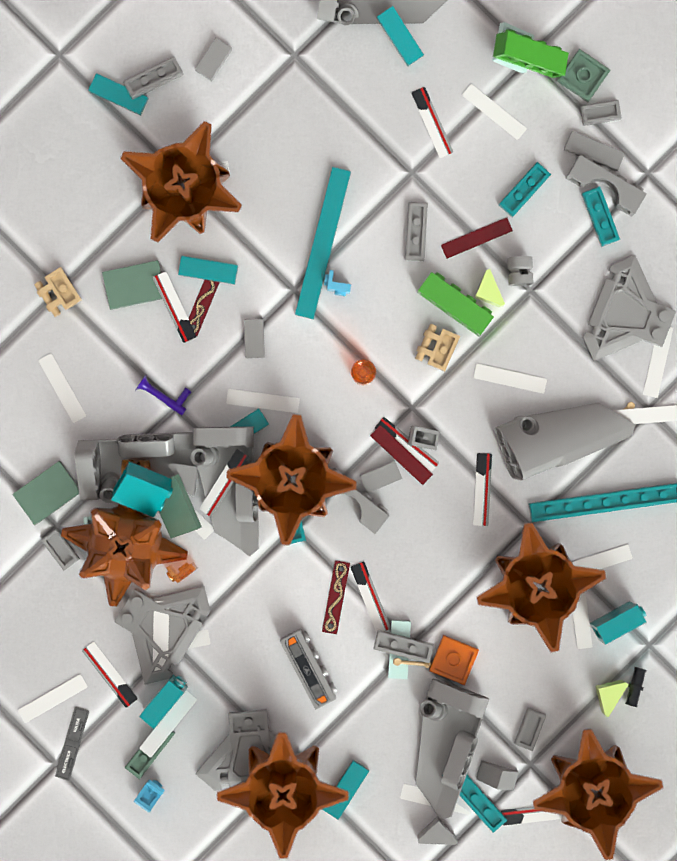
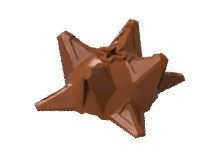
M206 121L183 143L166 146L155 153L123 151L120 158L142 180L141 205L143 209H153L150 239L155 242H159L179 221L186 222L196 232L202 234L205 232L208 210L239 212L242 204L221 185L230 177V173L210 156L212 124Z
M296 414L292 415L279 443L267 442L264 444L261 456L257 462L229 469L226 476L227 479L253 490L257 498L258 508L262 512H270L274 515L281 545L291 544L303 517L308 515L325 517L328 514L326 497L356 490L357 481L329 469L328 464L333 450L331 447L314 448L309 445L302 416ZM291 476H292V477H293V476L296 477V479H295V482H296V483L291 482V480H292Z
M118 504L117 507L94 508L91 510V524L63 528L61 533L63 538L87 551L88 556L79 575L83 579L104 576L108 602L110 606L114 607L118 606L131 582L143 590H147L150 588L153 569L156 565L187 560L188 551L162 537V523L160 520L122 504ZM129 543V544L126 545V548L123 547V548L117 549V548L120 547V545Z
M527 523L523 527L519 555L517 557L497 556L495 562L503 575V580L477 596L478 605L509 609L508 622L510 624L535 626L551 653L557 652L560 647L563 620L575 611L580 594L605 580L606 574L605 570L574 566L569 560L563 545L558 543L548 549L533 523ZM533 582L542 585L544 590H542L541 588H537L536 585L533 584Z
M585 729L582 733L577 760L557 755L551 758L560 779V784L535 799L533 807L534 810L561 814V822L563 824L590 833L604 860H610L614 857L619 828L629 819L638 802L663 789V782L661 779L632 774L626 766L620 747L614 745L604 752L592 729Z
M279 732L270 754L256 746L249 748V776L247 780L217 792V801L246 810L256 823L269 831L279 858H288L297 832L310 823L317 816L319 810L349 800V793L346 790L319 781L317 777L319 748L316 745L295 755L287 733Z

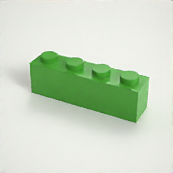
M508 29L505 32L496 34L493 57L548 77L556 78L565 76L569 53L562 51L561 47L549 46L545 41L532 40L531 36L518 35L516 31Z
M431 272L417 293L480 337L494 318L491 315L492 311L485 306L481 308L476 304V299L468 294L465 296L460 293L461 289L455 284L449 285L444 281L446 278L438 272L435 274Z

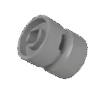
M517 256L507 259L508 270L511 271L508 275L509 286L534 284L533 273L530 272V269L533 268L531 256Z

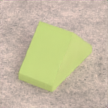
M488 269L483 275L475 298L500 308L505 303L492 272Z
M618 680L595 686L601 712L608 718L629 685L625 681Z

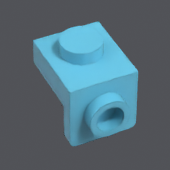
M330 270L329 274H325L324 285L327 286V291H332L337 296L350 294L351 284L332 282L334 270Z
M148 780L133 802L149 813L165 790L162 789L163 786L158 781Z

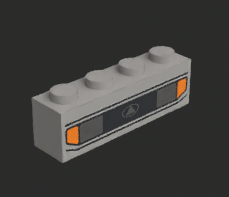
M300 628L281 638L280 643L316 710L335 700L337 689L334 683H329L326 678L329 674L324 665L320 666L317 660L320 657L316 649H311L308 643L311 641L306 631L303 632Z

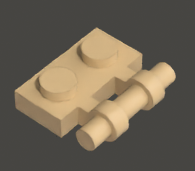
M61 267L44 277L48 282L46 286H43L41 281L34 284L38 290L37 294L43 298L47 304V310L52 312L54 317L61 314L57 308L61 304L67 310L82 301ZM51 290H53V292L57 296V299L54 301L49 295V292Z
M430 324L428 330H425L423 334L425 337L421 346H418L416 350L418 353L415 359L422 362L425 355L429 356L430 359L427 364L445 372L460 336L445 329H442L440 335L435 334L437 326ZM431 340L437 341L433 351L428 349Z

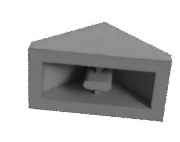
M411 426L407 445L437 450L440 432Z
M173 463L167 465L174 475H180L186 491L191 497L194 496L198 467Z
M481 761L476 779L498 790L513 791L519 772Z
M437 816L418 834V843L457 845V838Z

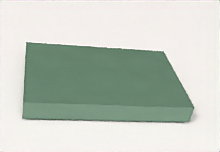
M158 260L102 272L110 310L162 299L153 280L154 276L161 274Z
M58 461L12 495L32 523L37 525L79 495V488L62 462Z
M179 474L169 477L172 479L171 487L173 491L170 498L165 499L161 512L159 511L171 539L202 527Z

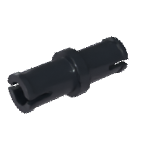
M634 667L633 677L628 685L630 688L625 702L626 705L637 707L640 693L644 689L642 685L647 670Z

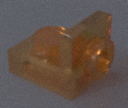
M186 562L178 568L180 572L177 573L174 567L169 565L166 568L168 570L166 574L172 582L176 581L179 583L198 568L194 562L190 565Z

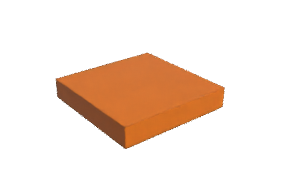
M443 635L429 671L465 685L479 649Z

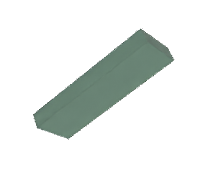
M172 731L152 757H149L139 748L125 766V769L140 780L174 736L175 732Z

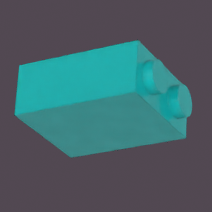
M129 462L113 488L111 500L154 517L158 511L161 512L165 499H169L172 494V479Z
M629 601L591 622L590 625L598 640L607 645L645 624L646 620L644 617L647 615L642 606Z
M173 675L139 717L154 729L188 688L185 685L187 682L179 675L177 677Z

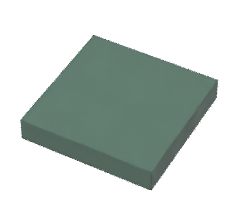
M579 49L566 67L565 76H560L557 82L588 103L610 72V69Z

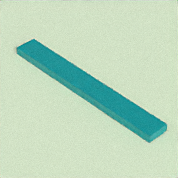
M332 167L295 313L296 316L314 320L351 171Z
M677 483L529 503L531 522L677 503Z

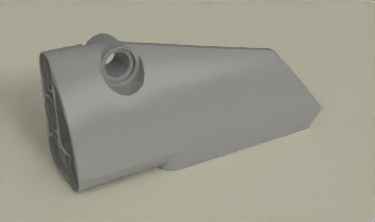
M320 0L317 19L342 25L380 24L376 17L393 6L404 24H423L448 0ZM343 11H349L352 14L350 21L343 20Z
M594 403L535 415L517 416L514 420L495 427V435L510 476L513 479L524 480L554 466L559 467L632 437L635 424L606 406ZM525 420L526 427L523 429L522 422Z
M254 427L193 428L194 450L190 458L192 463L198 467L204 494L207 497L236 449H239L249 457L244 465L254 463ZM201 452L204 454V461L200 459ZM233 482L211 517L214 533L220 535L250 557L259 549L258 502L253 490Z
M193 432L122 435L118 439L78 440L75 450V466L80 500L101 499L106 503L114 502L111 500L113 492L107 490L113 491L115 484L129 462L168 478L175 476L167 466L170 463L193 466L194 464L190 458L194 450Z
M432 679L426 700L421 703L419 709L423 719L416 785L434 809L439 820H443L453 815L477 746L478 738L476 736L489 698L453 684ZM431 704L434 708L432 714H430L428 710Z

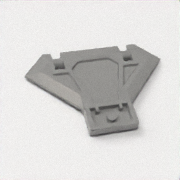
M636 255L611 265L609 272L613 273L614 276L612 280H605L588 324L593 326L592 333L585 332L583 337L593 361L642 340L663 347L676 313L675 310L657 304ZM621 277L625 278L624 284L619 283ZM601 330L605 331L603 338L599 337Z
M204 586L153 599L134 589L116 618L115 623L132 633L145 685L171 678L173 672L169 668L172 664L178 666L203 625L199 618L202 614L206 617L209 615L211 610ZM191 608L195 610L192 616L188 614ZM154 611L169 615L168 651L165 652L153 641ZM153 648L159 653L154 662ZM161 657L166 660L163 666L157 664Z
M267 709L229 712L230 734L196 772V775L213 790H222L221 784H229V787H232L247 780L249 776V748L251 746H256L270 754L276 735L269 730ZM228 772V776L221 777V773Z

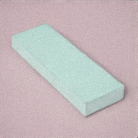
M391 620V633L410 638L411 621ZM389 653L388 678L408 679V665L400 664L396 666L393 664V659L399 658L400 660L409 661V658Z

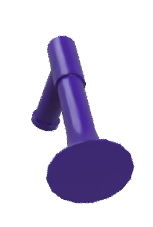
M146 374L136 390L142 389L149 392L182 416L186 411V408L182 405L192 392L184 388L179 398L175 401L153 387L148 382Z

